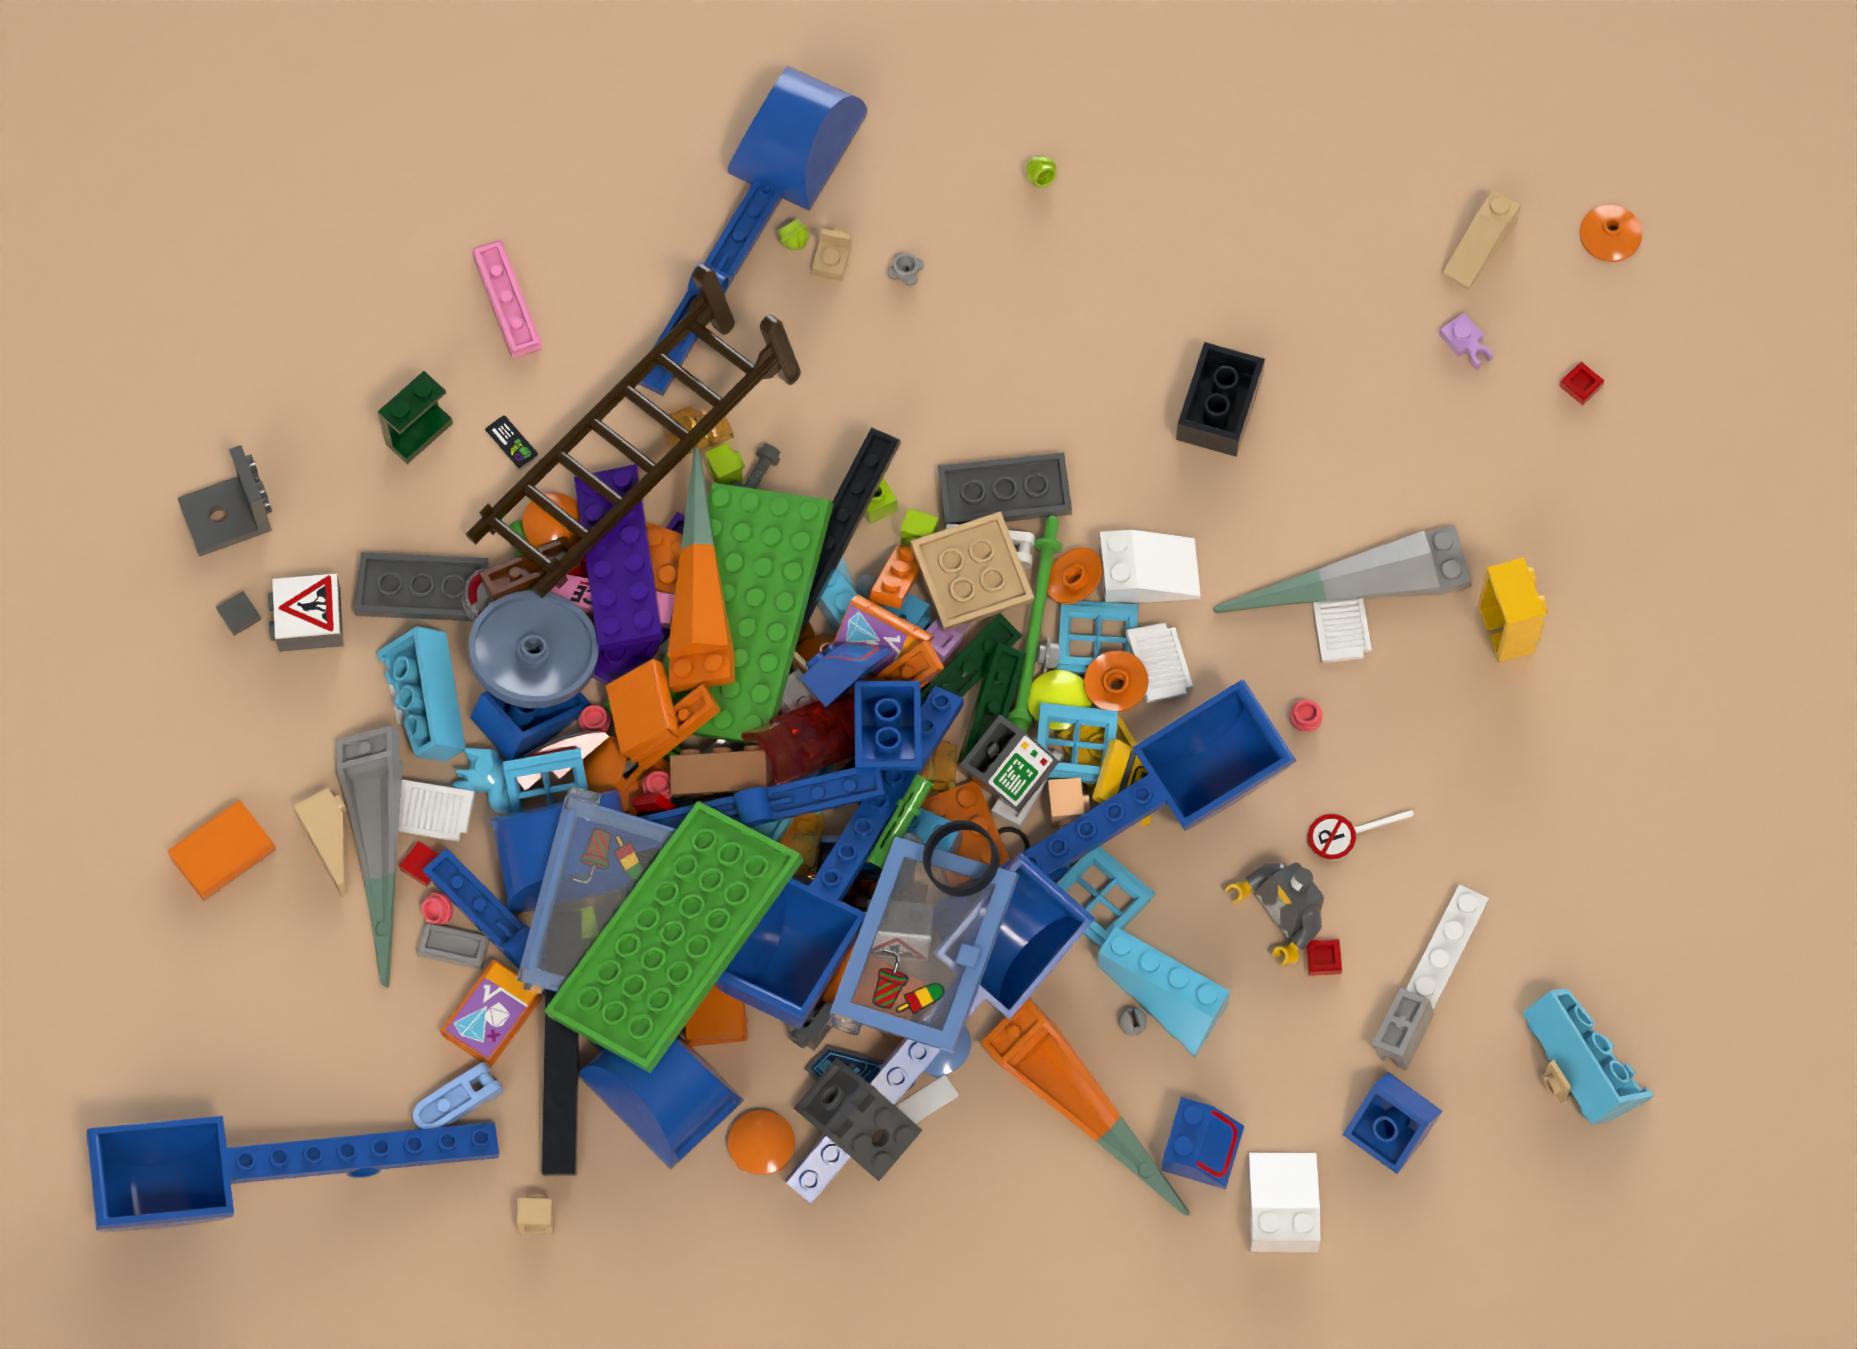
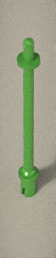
M1053 515L1049 516L1046 520L1044 538L1037 539L1034 544L1035 549L1040 551L1041 555L1024 653H1027L1019 679L1015 708L1009 712L1007 720L1026 733L1027 727H1030L1032 723V717L1027 712L1053 554L1060 553L1063 548L1062 543L1056 540L1059 520Z

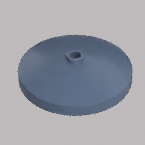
M533 590L514 592L490 603L476 618L470 632L468 646L469 662L479 683L496 698L525 708L551 707L576 696L591 680L597 666L599 653L596 630L582 609L570 600L549 592L542 599Z

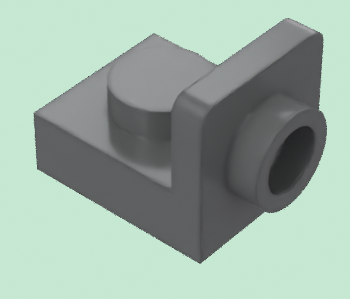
M826 1002L821 1010L815 1009L806 1022L807 1028L803 1026L799 1030L787 1024L790 1040L801 1048L807 1046L815 1051L838 1021L837 1015L829 1013L832 1006Z

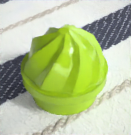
M1043 155L1039 157L1034 156L1027 163V178L1038 187L1048 186L1056 179V164L1052 159L1045 158Z
M799 218L777 231L782 238L779 241L790 250L804 248L809 239L807 225H802Z

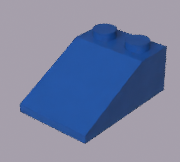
M855 681V770H922L920 681Z
M485 691L481 693L470 718L503 756L510 761L519 759L548 742L576 721L582 710L592 704L580 692L570 700L555 706L525 708L506 703Z

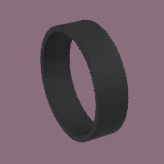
M957 820L942 825L931 834L924 847L923 865L928 877L939 890L951 896L965 897L982 891L991 883L998 870L999 852L994 840L983 827L971 821ZM960 830H971L982 834L989 840L991 861L980 879L967 886L950 887L934 878L931 870L932 854L937 844L945 836Z

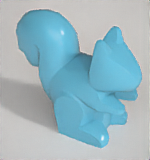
M465 748V755L471 762L470 768L456 770L458 777L464 780L453 783L451 788L475 791V797L476 793H488V803L495 812L501 814L512 813L503 767L504 761L500 758V753L492 749ZM519 786L520 792H523V788Z

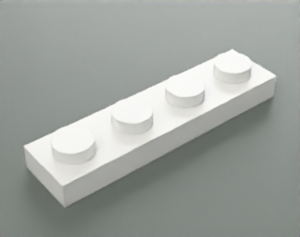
M1460 884L1406 988V991L1430 999L1433 1011L1489 901L1488 897Z

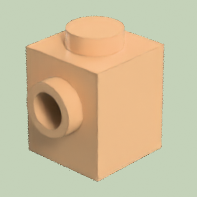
M1081 778L1048 780L1051 828L1061 829L1090 811L1089 795H1082Z

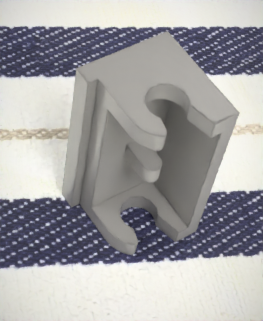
M1399 988L1372 1043V1047L1376 1048L1377 1055L1381 1060L1385 1061L1387 1057L1395 1060L1398 1068L1407 1071L1434 1015L1430 999Z

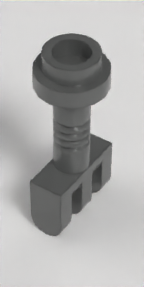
M764 443L763 447H758L755 454L759 457V460L745 484L735 480L732 486L757 489L769 466L778 465L781 452L774 446Z

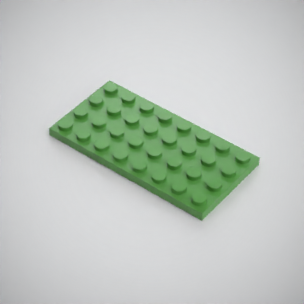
M712 483L707 501L723 597L735 652V683L708 687L721 711L691 735L769 748L833 503L829 499ZM667 648L663 666L665 667L666 676L669 680V657L667 656ZM670 689L673 706L693 690L673 693Z
M697 801L544 1012L551 1019L651 1073L803 863L804 859L801 854Z

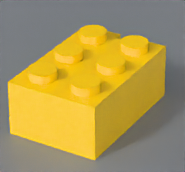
M1524 557L1489 566L1484 577L1478 609L1485 628L1488 632L1504 627L1502 632L1489 636L1498 663L1535 653L1538 640H1541L1544 618L1548 614L1545 598L1543 595L1538 596L1535 588L1537 585L1535 571L1532 567L1527 566Z

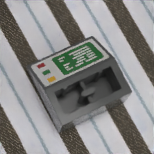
M999 715L962 761L960 767L973 782L1019 813L1059 761L1024 730L1002 715Z

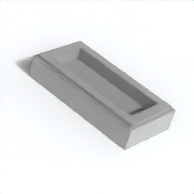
M426 922L417 954L423 958L482 970L490 940L482 934Z

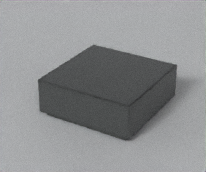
M244 591L216 607L233 636L261 620L259 613Z

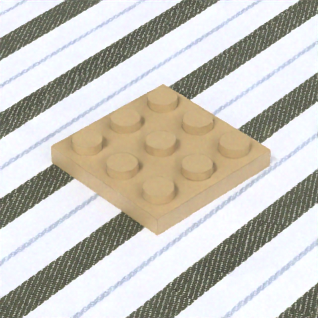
M1001 511L910 542V547L943 632L1034 601V595Z

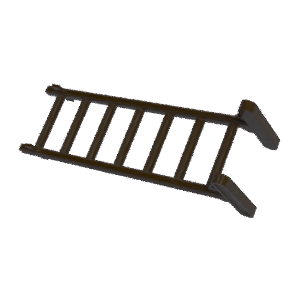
M706 264L699 265L693 273V279L699 295L691 302L687 315L493 507L487 504L479 512L482 518L466 533L467 538L475 545L488 532L492 535L498 533L545 571L546 574L532 587L534 593L542 599L555 586L560 589L568 581L566 575L761 380L771 379L778 373L780 379L788 385H792L801 375V370L783 323L774 315L768 314L760 323V330L766 347L759 353L755 364L705 327L711 321L713 328L726 335L735 325V320L717 275ZM690 332L746 374L723 398L667 356ZM657 365H660L713 406L690 431L635 389ZM625 397L680 439L657 464L602 422ZM591 430L647 472L623 497L568 454ZM558 463L613 505L590 530L535 487ZM525 496L580 539L559 561L557 558L550 560L502 521Z

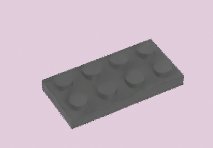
M1064 452L938 466L945 528L947 524L961 525L1000 511L1005 522L1047 518L1052 515L1056 517L1072 515Z
M361 552L355 614L356 616L475 621L478 617L477 613L485 609L487 591L481 583L477 589L478 602L471 606L468 599V586L477 573L489 569L488 558Z

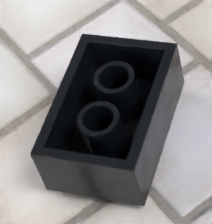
M1204 342L1177 423L1176 440L1237 457L1261 384L1265 359Z

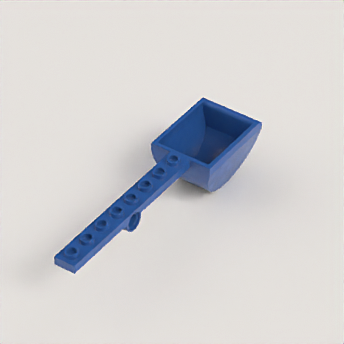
M787 66L753 119L727 167L728 174L752 185L705 263L700 262L696 266L697 268L701 264H706L715 271L724 295L782 198L806 210H811L866 118L867 107L863 100L793 67ZM693 273L688 283L687 293L654 347L687 315L691 302L699 295L693 279ZM690 332L667 356L682 366L698 337ZM657 365L638 385L664 396L675 377L660 365Z
M1240 680L1132 747L1148 775L1022 852V854L1055 881L1070 869V864L1168 804L1184 831L1189 830L1265 785L1296 762V759L1245 680ZM1013 859L998 868L1006 869ZM992 883L976 894L965 897L951 896L934 907L932 925L943 942L990 888Z
M936 685L934 686L921 707L922 770H882L887 796L861 802L809 886L795 879H790L715 983L721 992L799 1030L802 1029L857 940L866 915L865 912L841 901L867 861V856L870 855L898 806L895 803L898 798H903L915 774L921 775L964 706V698Z
M855 768L768 788H750L736 792L734 796L703 802V804L747 827H753L887 796L881 770H855ZM617 789L576 798L586 803L624 813L620 793ZM564 801L489 819L490 825L494 829L507 895L506 906L513 915L533 911L536 908ZM694 805L638 818L678 829ZM577 817L554 905L629 889L637 885L638 881L631 880L626 876L612 853L613 850L618 848L614 840L615 834L620 836L624 844L630 840L635 853L658 849L660 842ZM593 828H600L609 832L607 869L600 870L594 868L589 881L586 883L571 880L572 877L586 879L590 867L582 864L580 857L584 852L591 830Z
M446 848L423 869V874L519 970L530 927L524 926ZM543 943L537 969L546 971L545 943ZM537 987L541 989V993L545 996V989ZM680 1035L676 1037L651 1073L589 1040L600 1053L579 1073V1078L669 1169H672L744 1101Z
M1021 852L1005 869L1017 873L1019 878L968 1018L985 999L1010 1020L1095 919L1092 914ZM995 884L990 886L934 952V955L958 976L944 991L943 997L932 1005L918 1024L943 1031L966 966L956 964V958L962 943L974 946L995 889ZM904 1038L882 1065L876 1066L865 1077V1080L895 1105L941 1050ZM823 1134L784 1181L812 1204L851 1157Z
M223 1116L98 1127L86 1130L96 1231L101 1232L167 1228L231 1218L234 1215L231 1184L347 1173L349 1177L364 1178L378 1174L381 1169L495 1159L499 1156L495 1122L229 1148L226 1147Z

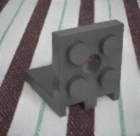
M242 445L229 449L237 477L178 498L199 557L272 531L267 514L272 513L267 493L259 478L252 454L245 456ZM216 511L227 513L226 519L219 523L211 521L210 517Z
M837 1057L793 1108L878 1181L883 1178L922 1132L920 1127L875 1087ZM879 1129H883L882 1137L878 1141L872 1142L874 1133Z

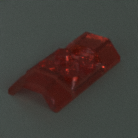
M844 694L827 707L820 700L771 718L766 724L743 732L741 737L744 741H757L771 760L773 781L778 786L855 755L854 694Z

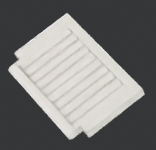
M1364 598L1312 602L1322 663L1363 659V653L1372 651Z
M1166 623L1126 630L1125 634L1131 653L1142 661L1148 673L1149 685L1145 694L1146 703L1186 696V689L1193 688V684L1176 628L1167 629Z
M402 780L399 832L460 842L461 834H468L475 791Z

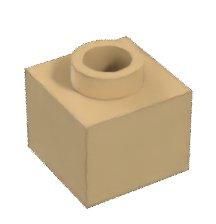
M529 1194L526 1198H518L517 1226L520 1234H553L554 1204L552 1198H547L543 1194Z

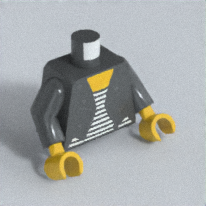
M1269 862L1246 877L1247 881H1238L1228 885L1225 892L1236 888L1239 892V898L1232 903H1238L1249 898L1252 888L1255 890L1253 894L1289 942H1291L1290 945L1276 947L1272 956L1275 958L1285 954L1286 957L1281 966L1292 965L1298 961L1299 948L1303 950L1322 928L1321 908L1324 896L1313 882L1312 872L1309 869L1303 868L1300 863L1295 862L1287 866L1281 862Z

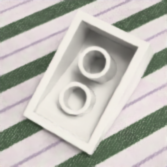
M1139 530L1100 532L1099 553L1103 562L1104 602L1139 604L1201 599L1195 538Z
M1249 1153L1250 1252H1318L1321 1234L1316 1153Z

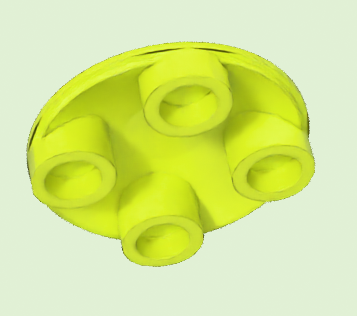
M1052 670L1040 675L1031 684L1028 710L1034 720L1037 721V724L1040 703L1091 708V701L1085 692L1084 680L1070 671ZM1050 722L1049 729L1066 730L1074 726V724Z

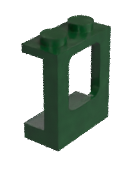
M425 371L420 373L378 411L385 444L406 464H409L453 424L452 418L438 404V400L446 394V390Z

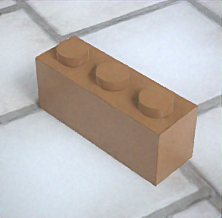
M757 745L745 746L744 751L732 752L731 748L725 747L713 748L712 753L700 754L699 750L693 749L681 750L680 755L670 756L671 795L679 800L734 796L736 792L750 788L773 787V755L763 750V746Z

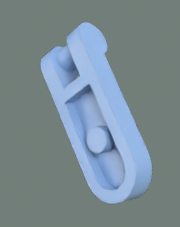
M482 1062L421 1100L413 1110V1120L418 1129L448 1127L483 1103L497 1098L503 1093L504 1088L498 1080L494 1081L490 1075L492 1070L488 1064ZM475 1082H480L483 1088L475 1092L471 1085Z

